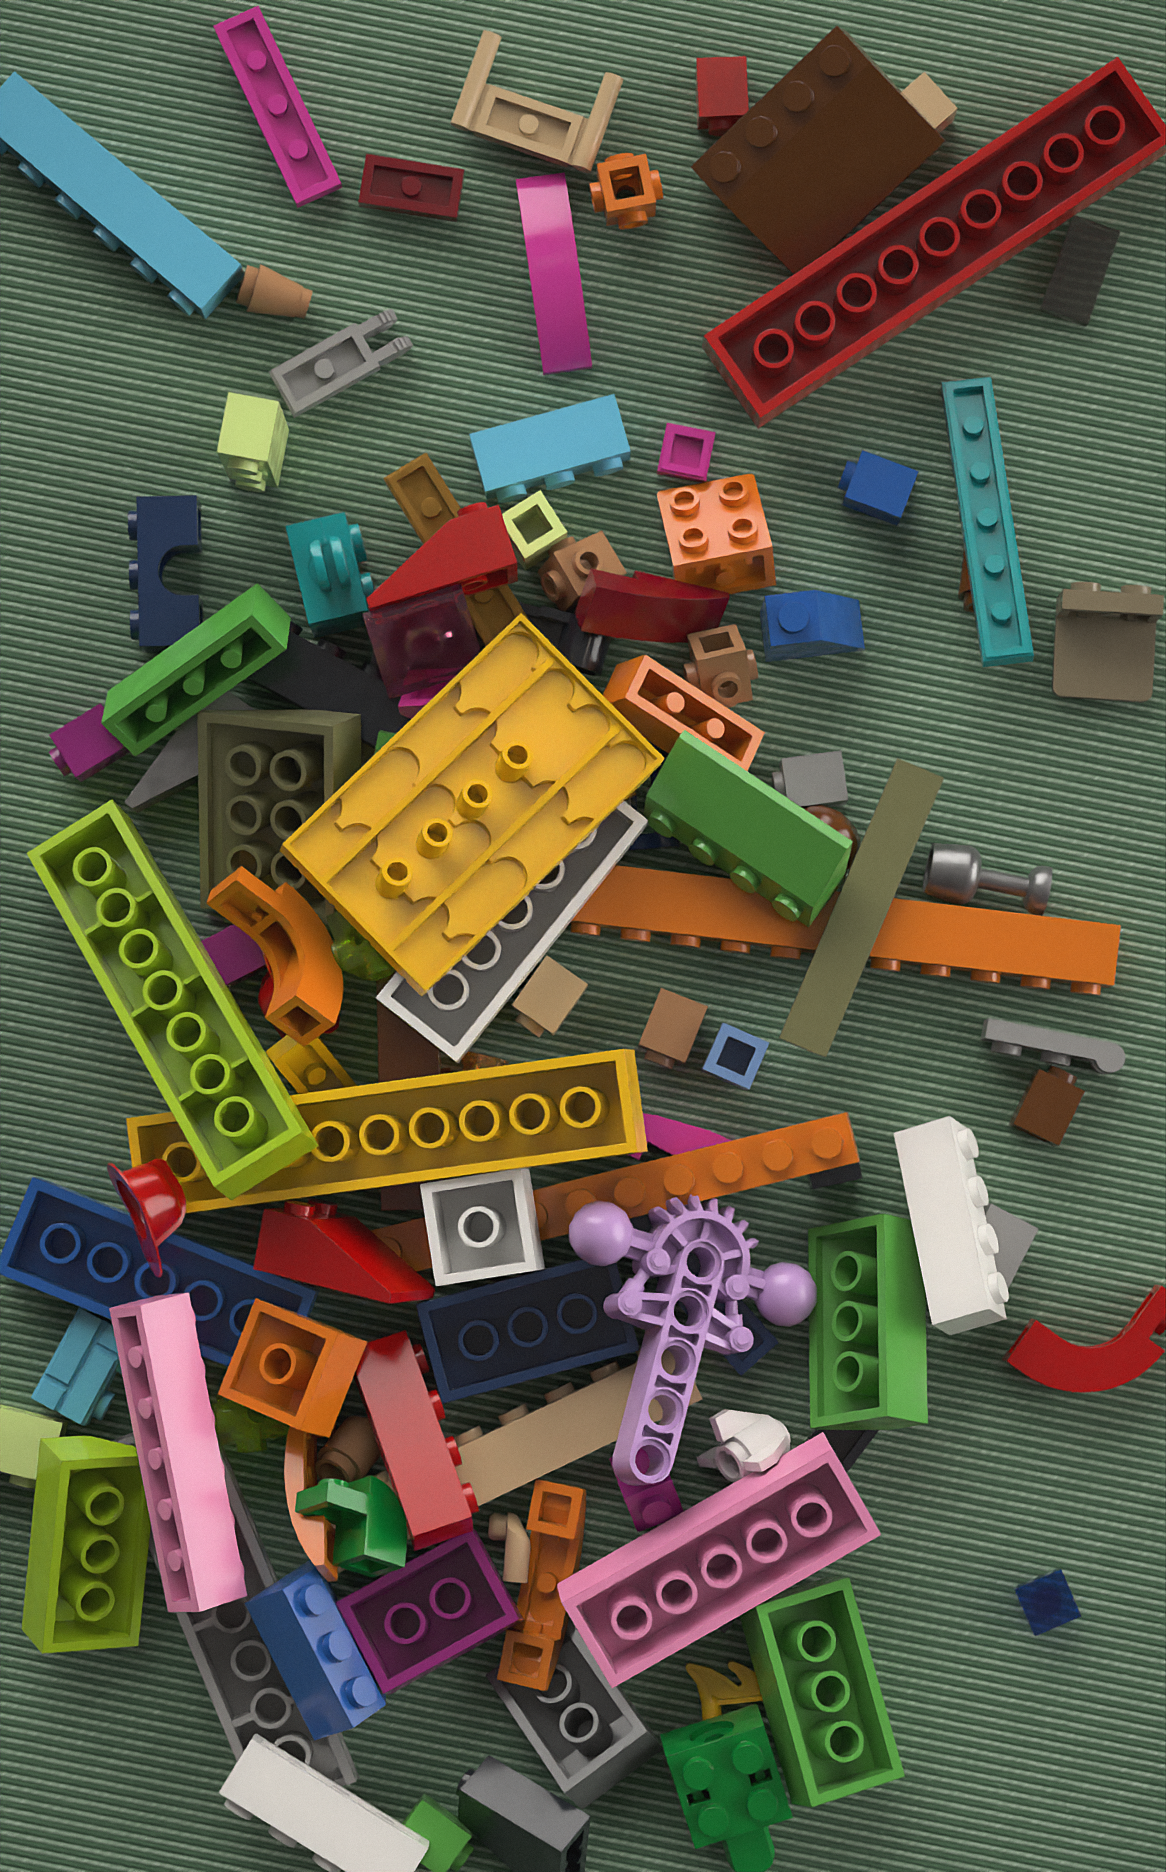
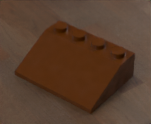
M836 26L714 143L691 168L732 213L795 274L836 247L935 153L946 140L850 34L841 27Z

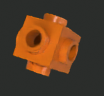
M621 153L606 158L605 162L598 163L597 182L589 183L594 212L604 211L606 225L618 224L619 229L622 230L633 229L647 224V218L655 216L656 201L663 199V190L658 169L649 170L646 154L634 156L633 153ZM622 190H629L635 195L634 197L620 200L616 198L617 194Z

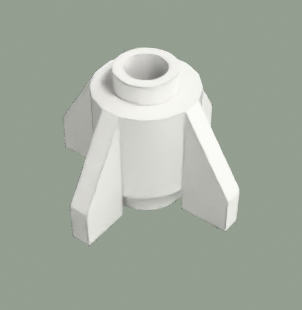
M724 1409L709 1418L716 1439L721 1444L709 1449L696 1458L699 1467L716 1468L718 1466L723 1476L734 1483L754 1471L763 1472L776 1464L783 1454L791 1450L790 1434L783 1423L769 1415Z

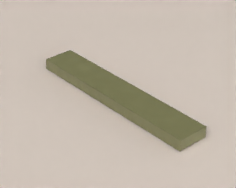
M897 758L778 1039L823 1058L827 1057L944 780L943 777Z

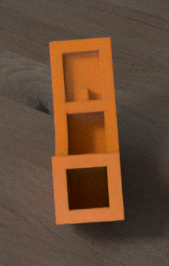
M239 867L211 890L206 904L249 935L265 953L274 978V992L265 1019L305 1047L335 1025L341 1008L343 975L337 950L320 917L292 886L285 882L276 890H273L245 868Z

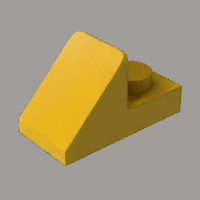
M286 1035L265 1051L298 1094L357 1086L320 1037H317L303 1047Z

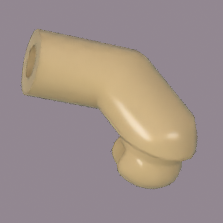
M508 1512L507 1515L492 1514L489 1517L488 1537L492 1540L505 1541L502 1581L528 1583L531 1543L520 1518L511 1512Z

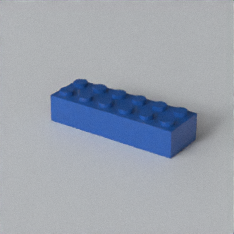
M32 1177L0 1255V1275L111 1319L109 1308L158 1295L189 1293L191 1306L196 1317L195 1327L201 1356L225 1366L230 1364L255 1298L309 1317L320 1291L290 1278L254 1270V1264L177 1232H173L158 1246L163 1272L162 1276L158 1278L151 1270L144 1256L129 1213L41 1177Z

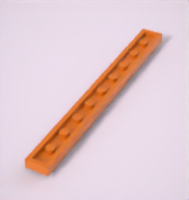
M844 1112L533 1190L540 1240L569 1234V1225L576 1212L585 1204L594 1201L613 1203L625 1211L630 1219L646 1215L649 1210L658 1206L667 1210L666 1201L675 1197L683 1205H687L689 1195H692V1197L698 1196L700 1201L860 1162L849 1114ZM425 1217L371 1230L415 1271L433 1267Z

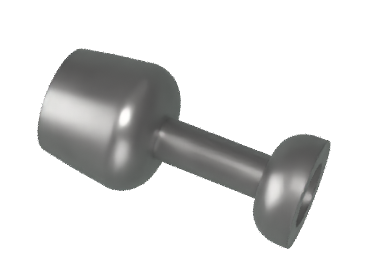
M932 844L924 873L923 893L962 905L971 901L977 888L1023 897V903L1028 912L1040 916L1044 914L1051 889L1052 867H1035L1026 878L982 869L981 855L973 846Z

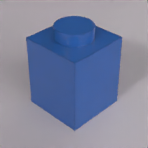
M862 450L858 463L847 461L838 484V489L846 491L842 505L898 526L919 471Z

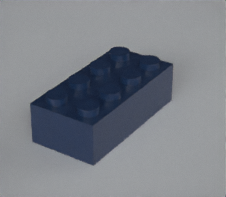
M579 1259L417 1303L416 1308L441 1402L454 1401L640 1350L633 1325L608 1317L603 1308L606 1297L618 1293L623 1287L617 1264L599 1266Z

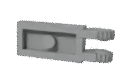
M392 309L383 311L358 326L356 323L348 326L269 371L271 379L294 418L381 370V365L390 363L413 348V344L408 336L396 338L373 353L365 341L367 338L388 330L395 324L398 318Z

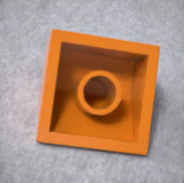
M255 1298L218 1395L300 1431L329 1438L367 1341L317 1320Z

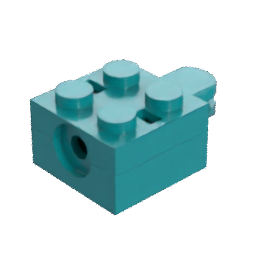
M345 512L285 526L308 624L314 637L317 638L372 625L366 598L375 591L370 572L363 574L360 572L359 563L368 561L359 524L349 525Z

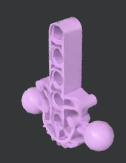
M689 1195L687 1205H683L677 1197L667 1200V1210L659 1206L649 1210L648 1216L653 1228L648 1233L634 1229L625 1211L613 1203L594 1201L585 1204L576 1212L569 1225V1242L576 1255L587 1263L607 1266L616 1263L622 1257L633 1260L632 1269L636 1275L633 1279L628 1278L618 1293L606 1297L603 1305L608 1317L622 1320L645 1330L612 1460L614 1473L620 1481L627 1485L654 1484L663 1481L669 1475L676 1456L703 1348L717 1351L723 1355H730L748 1351L752 1347L754 1337L748 1328L743 1327L742 1314H738L737 1300L744 1299L745 1297L753 1299L761 1316L775 1325L788 1327L799 1324L806 1319L817 1303V1286L811 1274L799 1265L780 1262L770 1265L765 1271L750 1267L749 1249L756 1247L759 1241L755 1238L745 1240L742 1233L747 1230L749 1222L741 1220L732 1223L735 1208L726 1206L718 1211V1201L715 1198L703 1200L701 1203L698 1196L692 1197V1195ZM690 1251L696 1254L701 1264L697 1277L689 1271L687 1266V1257ZM659 1277L656 1292H644L645 1288L643 1285L647 1279ZM678 1300L686 1306L688 1311V1319L684 1326L676 1320L674 1315V1306ZM715 1301L725 1303V1315L714 1309ZM665 1349L670 1351L675 1359V1369L671 1375L666 1373L661 1364V1356ZM652 1399L657 1400L663 1410L662 1419L658 1425L650 1419L648 1413V1406ZM640 1448L646 1451L650 1459V1467L645 1474H642L637 1469L635 1457Z

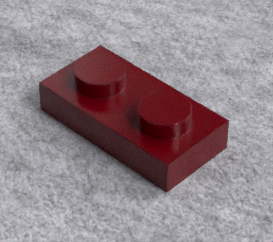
M366 154L358 204L359 207L457 222L465 170Z

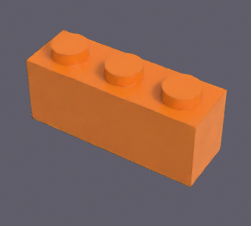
M647 655L617 664L603 693V696L645 739L667 753H670L680 734L686 730L748 771L765 732Z

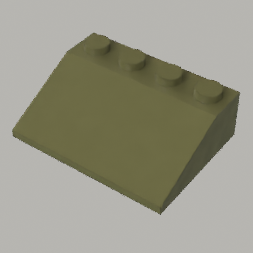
M200 710L197 713L200 908L214 910L206 904L211 890L242 866L273 890L287 882L310 904L323 924L336 925L346 920L334 908L335 906L332 903L330 904L279 850L282 844L361 768V714L324 710Z

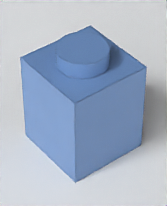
M722 1023L701 1071L748 1091L769 1042Z

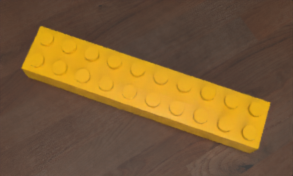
M618 1049L290 1095L316 1140L318 1147L233 1200H230L214 1188L172 1112L126 1118L132 1167L148 1163L154 1159L166 1161L180 1183L186 1197L185 1214L479 1175L517 1168H530L648 1152L635 1051L632 1049Z

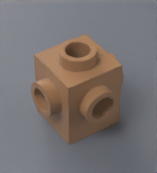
M602 530L576 542L573 536L558 542L548 550L550 557L538 570L544 593L551 601L556 603L559 610L569 612L577 607L590 568L622 576L627 574Z
M736 624L687 634L691 663L683 664L685 681L727 708H731L737 703L753 700L750 680L758 679L756 659L752 649L746 650Z

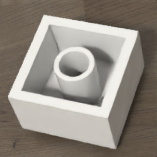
M529 1168L510 1169L420 1184L435 1286L545 1269Z

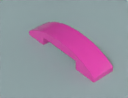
M565 172L516 179L543 375L592 369L584 298Z

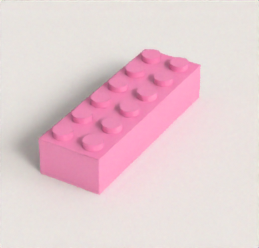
M822 1432L783 1454L776 1464L763 1472L754 1471L559 1582L557 1588L562 1605L610 1686L614 1688L877 1538L881 1533L825 1434Z

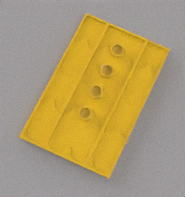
M520 613L282 844L279 851L294 867L299 869V872L330 904L332 903L335 906L334 908L370 942V945L422 997L513 910L535 886L580 845L602 821L647 780L665 758Z

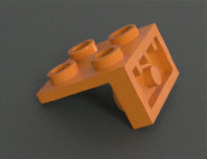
M753 474L662 490L657 493L658 505L671 556L674 580L728 592L729 594L776 586L773 547Z

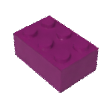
M474 1529L471 1532L451 1538L406 1563L404 1568L392 1571L336 1602L383 1694L388 1695L393 1694L524 1621L481 1538Z

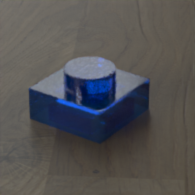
M1060 1568L1013 1587L1034 1636L1081 1617Z

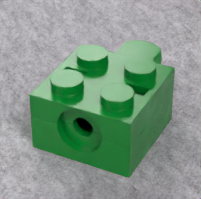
M757 1703L660 1734L665 1756L695 1849L721 1841L727 1861L735 1872L767 1871L773 1864L775 1855L774 1844L768 1826L791 1819L793 1816ZM767 1769L768 1774L765 1775L763 1770Z

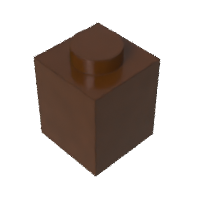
M1050 1065L1047 1072L1041 1069L1035 1070L1008 1125L1053 1147L1059 1146L1085 1093L1084 1090L1074 1086L1078 1078Z

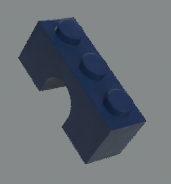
M197 495L137 496V510L128 511L129 540L137 541L138 560L129 561L130 590H138L139 609L130 610L131 640H139V647L144 653L163 652L203 623V601L199 595H177L168 591L163 584L164 569L172 558L183 553H202L201 502Z

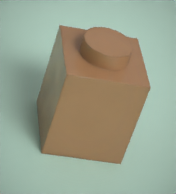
M661 988L638 1044V1047L647 1050L644 1059L668 1069L673 1068L675 1061L685 1065L708 1006Z

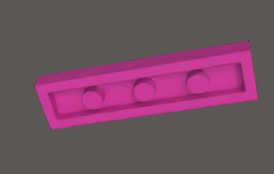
M259 6L214 25V31L297 208L341 189V181Z

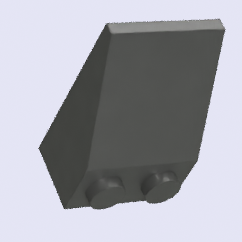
M570 1617L559 1658L547 1691L497 1680L500 1664L485 1675L562 1791L582 1810L664 1749L619 1685L614 1688L610 1686Z

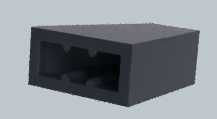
M488 1755L477 1770L471 1768L464 1774L456 1790V1795L459 1796L458 1820L513 1872H585L590 1816L490 1755Z

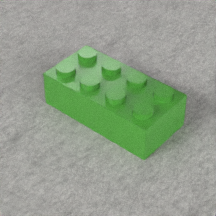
M826 1577L784 1590L739 1616L792 1804L815 1807L905 1777L849 1577Z

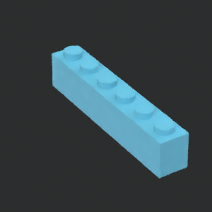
M14 71L0 87V155L2 156L8 150L21 161L17 169L38 188L45 182L59 194L54 200L65 212L76 220L83 214L96 226L92 233L106 247L115 252L120 246L134 259L129 263L130 266L146 281L152 284L158 278L171 290L167 297L181 311L190 316L195 310L204 319H207L243 278L244 272L241 264Z

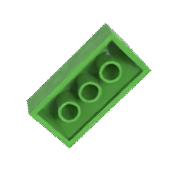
M686 730L678 737L646 795L643 816L657 833L668 838L673 836L687 845L689 851L696 859L706 865L715 864L730 874V878L739 888L748 893L757 892L772 902L775 911L787 920H798L809 927L843 883L853 841Z
M884 1213L808 1229V1272L817 1286V1303L809 1315L810 1429L893 1430L928 1424L925 1287L911 1220Z

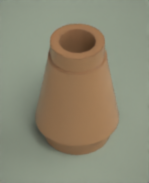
M260 264L259 268L247 265L236 303L246 306V312L304 319L313 291L303 288L302 285Z

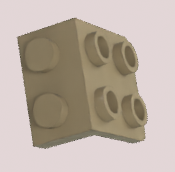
M1073 582L1070 589H1062L1056 598L1052 670L1053 694L1060 698L1139 703L1148 701L1153 693L1156 622L1163 616L1164 595L1151 594V587L1143 585L1121 586V592L1101 591V584L1094 582Z

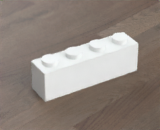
M951 1116L895 1132L894 1138L932 1325L949 1335H953L1007 1319L1004 1302L1008 1301L1009 1294L1004 1277L996 1270L993 1254L998 1253L999 1247L993 1227L986 1222L983 1206L988 1205L989 1199L984 1181L976 1174L973 1158L978 1157L979 1151L973 1132Z
M256 1733L219 1791L221 1795L227 1798L224 1805L229 1810L247 1820H251L253 1815L271 1825L268 1832L274 1838L293 1848L299 1842L315 1852L312 1860L329 1872H340L341 1869L345 1872H414L429 1847V1840Z

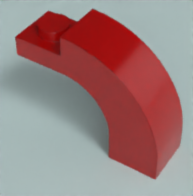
M1154 1285L1125 1327L1112 1339L1093 1346L1071 1344L1039 1321L1030 1319L1002 1360L1029 1379L1058 1390L1088 1393L1104 1391L1123 1385L1148 1370L1165 1352L1164 1349L1151 1341L1149 1337L1153 1332L1160 1336L1166 1330V1288L1162 1285Z

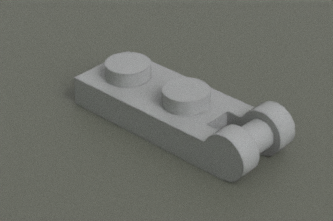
M991 1018L984 1020L980 1040L992 1042V1052L1020 1057L1023 1048L1042 1052L1040 1058L1042 1062L1070 1067L1071 1058L1089 1061L1092 1069L1100 1074L1114 1073L1120 1070L1125 1063L1124 1050L1118 1044Z

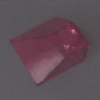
M461 583L362 614L389 699L452 680L481 652Z

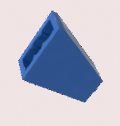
M819 590L764 596L759 614L765 662L865 650L859 600Z

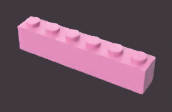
M189 1293L158 1295L109 1308L168 1612H201L246 1597L244 1566L239 1555L234 1529L235 1519L230 1508L225 1482V1467L220 1457L215 1431V1415L210 1405L205 1379L206 1369L201 1358L195 1327L196 1317L191 1306Z

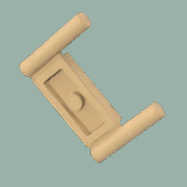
M484 30L450 124L457 129L474 132V136L566 168L569 165L579 171L591 173L624 79L613 73L606 72L604 74L589 119L486 84L502 37L494 32Z

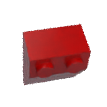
M479 502L459 509L457 511V518L450 519L367 597L373 626L518 582L517 560L499 505L488 508L486 502Z
M308 1199V1203L285 1200L283 1208L264 1209L253 1266L254 1270L388 1304L432 1299L434 1297L435 1288L355 1216L338 1213V1204L320 1199Z

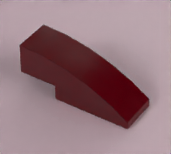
M590 568L575 610V615L580 630L589 633L637 641L688 643L687 634L719 627L730 596L728 592L636 570L632 578Z

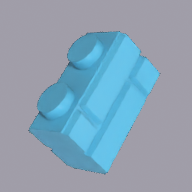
M79 1307L31 1398L83 1426L89 1425L93 1417L101 1421L115 1396L114 1393L108 1391V1388L116 1373L122 1374L112 1321L102 1315Z

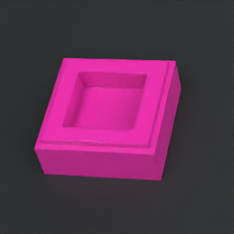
M667 423L657 474L700 483L706 482L716 432Z

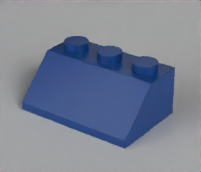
M309 1560L244 1604L313 1739L318 1740L356 1727L386 1705V1694H383L336 1604L339 1600L330 1582L326 1581L311 1560Z

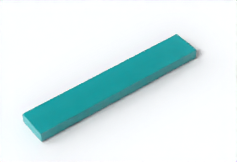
M991 377L942 382L941 395L982 667L1033 662V646Z

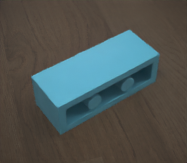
M615 394L469 434L486 500L497 497L498 503H507L523 498L527 495V488L545 484L547 490L568 486L575 482L574 475L593 470L596 477L615 473L623 469L622 462L630 460L631 453Z

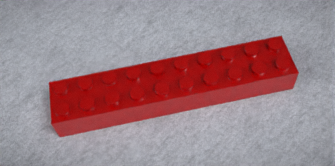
M1116 57L703 336L702 348L759 429L1165 155L1166 125L1119 57Z

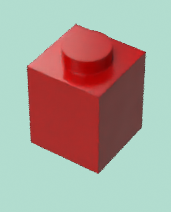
M746 56L696 58L697 129H708L710 135L723 136L749 111Z

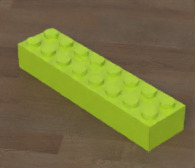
M110 800L27 852L26 854L214 1188L230 1200H233L318 1147L316 1140L131 818L113 800Z

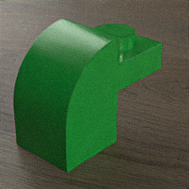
M372 1475L350 1483L340 1479H322L318 1482V1485L297 1492L296 1513L308 1517L324 1515L331 1524L336 1525L332 1565L372 1578L405 1567L407 1545L406 1517L397 1496L383 1481Z

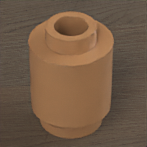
M359 1416L347 1417L320 1449L315 1469L321 1480L340 1479L348 1483L359 1480L367 1474L379 1459L381 1454L369 1419Z

